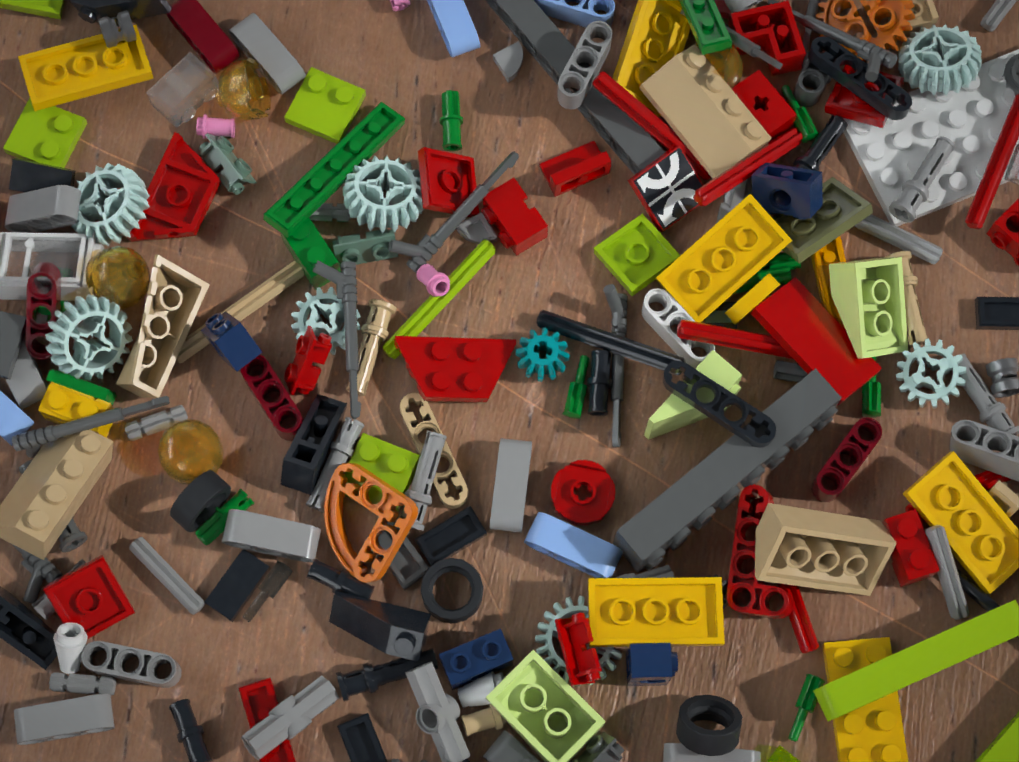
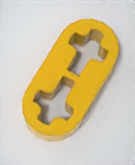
M769 273L728 309L725 314L736 325L773 292L780 283Z

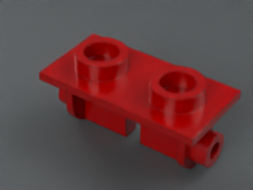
M309 325L304 336L301 335L298 338L296 356L293 363H289L285 370L284 380L291 395H294L296 389L298 392L306 395L314 390L322 370L320 367L313 366L312 363L316 362L324 365L332 348V338L324 333H320L319 337L315 336L312 327Z
M584 613L574 614L571 618L555 620L571 686L591 684L601 679L600 672H602V668L600 667L596 648L587 650L586 644L593 642L594 639L589 624L590 620L585 618Z

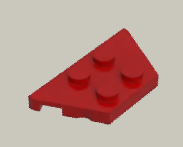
M174 132L147 189L150 195L147 199L150 208L143 211L147 219L139 220L140 229L133 228L130 231L131 238L126 237L129 241L196 236L221 183L219 177L189 147L179 133Z
M395 336L394 345L402 354L406 362V368L410 376L415 379L417 389L424 401L487 403L516 346V339Z

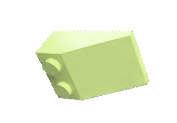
M902 257L872 258L829 264L831 296L857 358L863 359L900 353L904 350L908 351Z
M714 350L695 368L735 395L741 389L738 384L742 374ZM692 379L691 384L687 383L686 381H683L688 385V388L685 392L690 394L692 387L697 382V380ZM702 387L696 391V397L702 403H709L714 400V393L711 389ZM671 394L649 418L644 436L649 440L708 418V416L676 395ZM731 405L725 407L724 411H726Z
M534 650L486 696L490 704L545 762H569L606 722Z

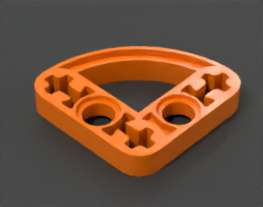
M343 463L335 469L326 492L324 519L327 536L338 560L351 575L364 583L376 582L386 573L418 515V508L411 498L361 465ZM353 471L352 477L358 482L365 483L362 486L356 483H347L348 478L344 476L345 472ZM374 485L379 486L382 490V499L377 504L372 503L368 496L370 488ZM345 494L379 516L358 555L352 548L344 527L343 501ZM405 505L403 511L407 516L396 521L399 516L396 507ZM387 521H388V522H395V521H396V523H395L394 526H392V525H388V524H387ZM384 530L388 531L392 536V544L388 549L382 548L378 542L379 534ZM376 554L383 555L384 558H375ZM373 561L371 567L375 572L366 574L367 567L364 563Z

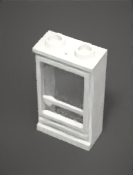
M95 231L89 240L86 234L0 232V300H27L28 279L34 267L41 262L53 263L60 270L61 301H75L76 296H81L86 300L88 294L94 295L95 289L100 288L101 279L98 263L104 260L103 244L96 243ZM45 276L37 277V280L42 285L52 284L50 279Z

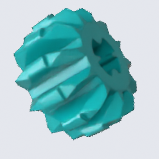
M546 327L542 328L541 335H538L533 329L530 330V339L521 337L520 345L522 347L516 349V356L521 358L517 364L518 368H527L525 374L527 378L537 373L538 382L543 381L544 374H547L551 380L556 379L555 370L563 373L566 368L563 362L569 361L570 356L569 353L564 351L568 346L567 342L558 341L560 336L558 331L554 332L551 336H547L548 329ZM539 351H546V359L539 358Z

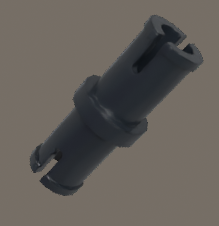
M593 350L591 352V377L587 378V386L590 388L588 414L592 416L608 415V392L612 388V379L609 378L612 353L607 350Z
M318 559L314 560L307 575L308 579L315 580L333 589L332 593L339 591L370 599L375 588L373 585L371 586L350 576L349 571L345 569L342 571L337 570Z
M182 699L171 704L169 710L173 715L179 732L177 739L179 743H183L189 761L212 762L202 734H204L203 727L197 724L190 700Z

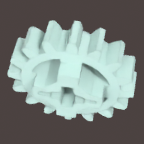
M318 287L316 290L317 295L312 296L307 292L305 293L307 298L305 303L301 301L296 302L300 312H292L291 316L297 322L292 324L291 327L294 333H298L296 335L297 340L301 335L304 336L308 325L312 327L317 337H319L320 333L329 335L332 338L330 353L335 355V347L340 346L345 350L344 327L341 330V325L344 322V306L342 299H337L333 287H329L327 293H323L321 288ZM356 309L357 319H358V318H360L361 316H360V313H359L358 309ZM320 314H322L325 318H327L330 321L332 328H329V326L322 321ZM357 322V330H360V325Z
M929 338L925 339L924 347H920L914 342V352L903 351L906 362H897V367L903 370V372L896 374V380L905 382L899 387L900 391L906 392L909 390L908 401L911 402L918 398L919 406L922 408L926 401L931 402L933 409L937 408V401L939 400L948 405V396L950 394L955 397L960 395L956 386H965V380L959 377V375L966 373V367L958 366L963 360L962 355L953 357L954 346L951 345L944 349L943 342L940 339L936 346H931ZM928 354H937L944 358L937 360L930 358ZM916 360L919 365L918 370L909 377L910 367ZM925 363L932 371L938 369L936 372L937 384L930 376L924 378L926 375ZM953 370L952 381L946 388L943 382L944 377ZM922 387L932 389L934 394H927L918 389Z

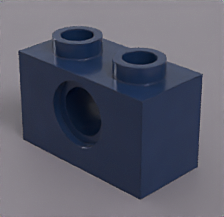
M765 163L752 175V196L768 214H785L796 219H811L823 205L822 172Z
M226 311L222 314L219 312L211 316L205 322L206 326L200 330L222 360L236 372L262 353V350L241 322Z
M501 629L439 654L441 664L452 690L467 685L492 671L495 673L512 666L514 663L513 656Z
M671 643L630 644L626 651L627 686L667 685L671 678L675 676V672H678L677 652H671Z

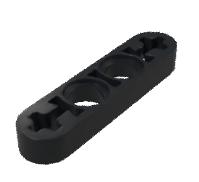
M822 36L814 39L808 52V58L813 65L887 118L902 120L907 116L912 105V98L905 90L881 73L878 74L876 81L871 82L876 84L880 90L875 92L868 90L864 85L870 82L865 78L867 63L829 37ZM849 65L855 70V73L846 74L840 69V66Z
M674 361L666 366L662 382L669 392L752 446L763 448L773 441L776 434V425L770 417L685 362ZM678 371L683 372L682 379L691 384L692 379L697 380L690 394L685 392L688 388L686 383L679 380L675 384L671 381L672 374L670 372L674 374L678 373ZM707 387L713 391L714 400L709 403H702L697 399L696 391L699 388ZM729 405H735L741 410L742 417L737 421H730L724 415V408ZM748 415L753 417L750 421L751 425L759 428L762 424L767 427L765 433L768 437L762 435L760 438H757L754 435L756 432L755 428L749 424L745 430L741 428Z

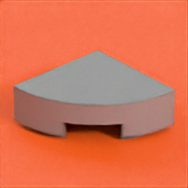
M519 41L493 54L494 62L508 83L518 75L522 66L523 50Z
M483 213L463 221L456 228L463 238L472 243L480 244L484 239L491 243L498 241L496 233Z

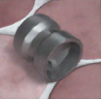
M127 10L119 12L117 17L109 18L106 16L98 19L107 48L117 46L120 41L131 42L137 40Z
M1016 358L996 360L985 366L987 375L992 378L993 384L990 388L994 398L1019 394V378L1017 375L1019 365Z

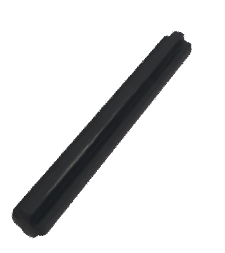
M541 310L537 317L536 324L539 328L546 327L548 331H558L562 336L661 370H665L666 366L674 361L686 363L685 359L678 355L546 310ZM678 371L675 375H681L682 372Z

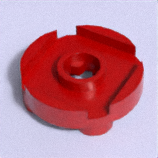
M590 460L571 462L570 465L565 466L562 470L560 469L552 481L551 501L554 510L571 524L586 526L601 522L610 512L615 500L616 489L610 475L600 464ZM581 485L588 486L587 491L592 493V496L586 497L585 501L579 500L578 495L574 494V489L579 490Z

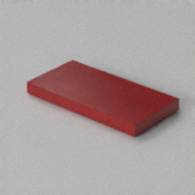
M796 277L757 305L751 312L753 317L807 374L816 368L842 397L837 406L882 370L881 366L872 357L857 358L843 326Z

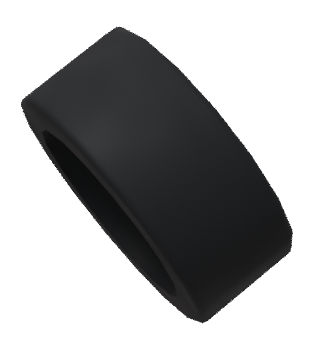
M208 470L196 477L181 492L172 505L170 516L187 532H194L216 513V507L221 508L231 493V486L214 471Z
M447 558L437 561L428 568L422 578L421 595L425 608L434 618L446 623H458L467 620L477 612L482 603L483 584L480 574L473 565L462 559ZM448 572H458L464 575L472 588L471 597L467 604L455 610L441 607L433 596V585L437 578Z
M696 695L686 699L680 706L676 734L679 741L687 749L697 754L706 756L724 755L733 751L738 745L743 717L739 709L732 702L722 697ZM699 720L714 721L723 725L725 729H703L693 722Z

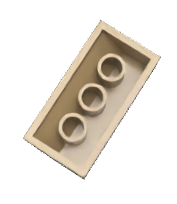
M696 45L675 55L639 87L713 179L765 146L772 139L707 58L701 54Z
M89 429L44 444L0 505V538L44 560L111 462L113 441Z
M768 503L756 528L755 577L759 581L870 596L897 543L880 520Z

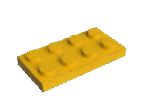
M679 0L637 1L613 75V79L657 117H661V114L639 87L675 55L684 51L691 28L686 16L680 13L682 6Z
M133 25L137 40L131 42L120 41L117 46L107 48L103 35L99 34L18 56L34 111L154 79L137 25Z
M749 194L655 279L696 322L701 323L793 240L758 201Z
M954 451L946 454L902 493L930 527L940 525L945 528L952 554L986 594H991L1019 568V529Z
M722 577L588 578V617L594 639L593 642L589 643V647H629L630 644L671 643V646H723L725 638Z
M890 637L823 643L827 684L892 655ZM898 691L833 719L838 762H908Z

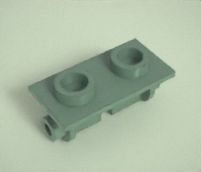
M208 133L205 135L210 143L204 142L200 145V157L213 172H216L221 166L224 167L217 176L228 192L238 195L244 190L243 184L245 182L257 183L250 174L252 172L251 167L243 159L237 158L232 152L234 147L224 136L217 137Z
M386 228L383 234L381 230L366 232V239H360V234L343 237L338 236V240L332 241L339 266L345 261H352L358 265L399 257L398 253L389 252L388 250L390 241L396 240L392 229L387 230Z

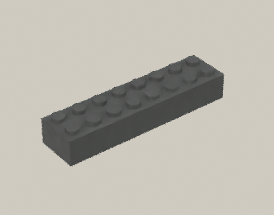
M815 368L762 412L770 417L776 425L775 437L768 446L763 448L752 446L734 434L616 531L613 544L623 551L622 555L637 573L644 568L648 571L652 570L663 560L662 556L669 547L673 551L679 548L688 539L687 536L691 533L690 530L695 527L698 531L712 520L711 516L718 507L723 511L737 499L736 496L741 492L740 489L742 487L745 488L756 484L761 479L760 476L766 471L765 468L768 467L772 471L784 461V456L790 451V448L796 451L809 440L808 437L814 432V428L819 432L833 420L832 417L839 411L836 406L842 397ZM750 422L748 423L750 426L755 428L756 432L754 435L757 438H760L762 435H766L768 437V435L765 433L767 429L766 426L761 424V426L757 428L751 425Z

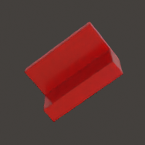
M591 141L539 164V167L554 197L609 174L612 161L607 151L601 153L595 141Z

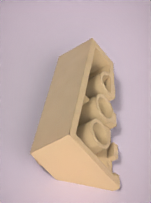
M155 255L141 329L116 385L141 398L160 397L210 284L162 256Z

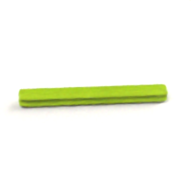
M486 239L482 240L448 276L450 280L449 291L443 296L435 297L430 295L383 345V351L392 359H396L401 353L394 345L395 336H418L495 254V246Z

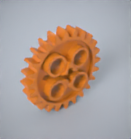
M828 0L827 2L818 3L819 8L823 11V13L815 15L818 20L852 36L856 33L864 32L860 38L861 40L864 39L886 50L891 48L894 51H898L897 40L907 41L903 31H912L913 29L908 22L915 19L913 11L910 10L915 7L912 0H860L878 34L876 38L871 36L853 0ZM851 8L847 15L839 16L844 9ZM891 17L887 24L879 25L883 18ZM840 44L841 46H843L844 48H846L848 51H850L851 53H853L854 55L857 56V53H856L855 50H852V49H850V48H848V47H846V46Z

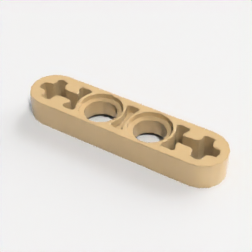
M410 393L401 400L400 412L419 455H421L424 444L418 439L419 433L424 429H431L439 434H442V431L428 402L424 401L419 393ZM414 402L416 406L422 404L419 411L423 422H420L414 428L412 425L417 424V419L413 412H406L409 410V403ZM445 440L441 457L448 459L450 466L443 473L436 472L433 485L443 505L450 509H457L465 505L468 500V488ZM453 474L457 476L451 478L454 488L456 490L462 489L459 493V499L455 501L452 497L446 498L445 496L449 493L446 482L438 483V481L446 480Z

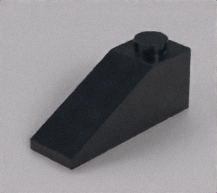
M166 0L70 1L79 11L78 15L89 23L98 22L99 18L106 16L109 18L117 17L119 12L126 10L131 20L167 14L172 9Z
M320 394L316 395L283 459L280 485L311 495L331 450L329 448L330 444L335 440L347 408V403Z
M0 586V638L46 670L57 657L53 639L56 632L14 595Z
M335 591L329 622L385 654L419 661L426 642L431 613Z

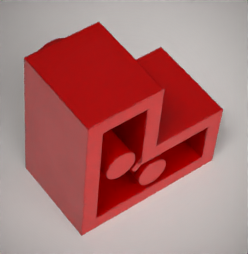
M789 0L730 13L729 28L759 45L764 53L783 64L779 70L767 62L771 76L801 70L806 52ZM732 44L734 57L747 54Z

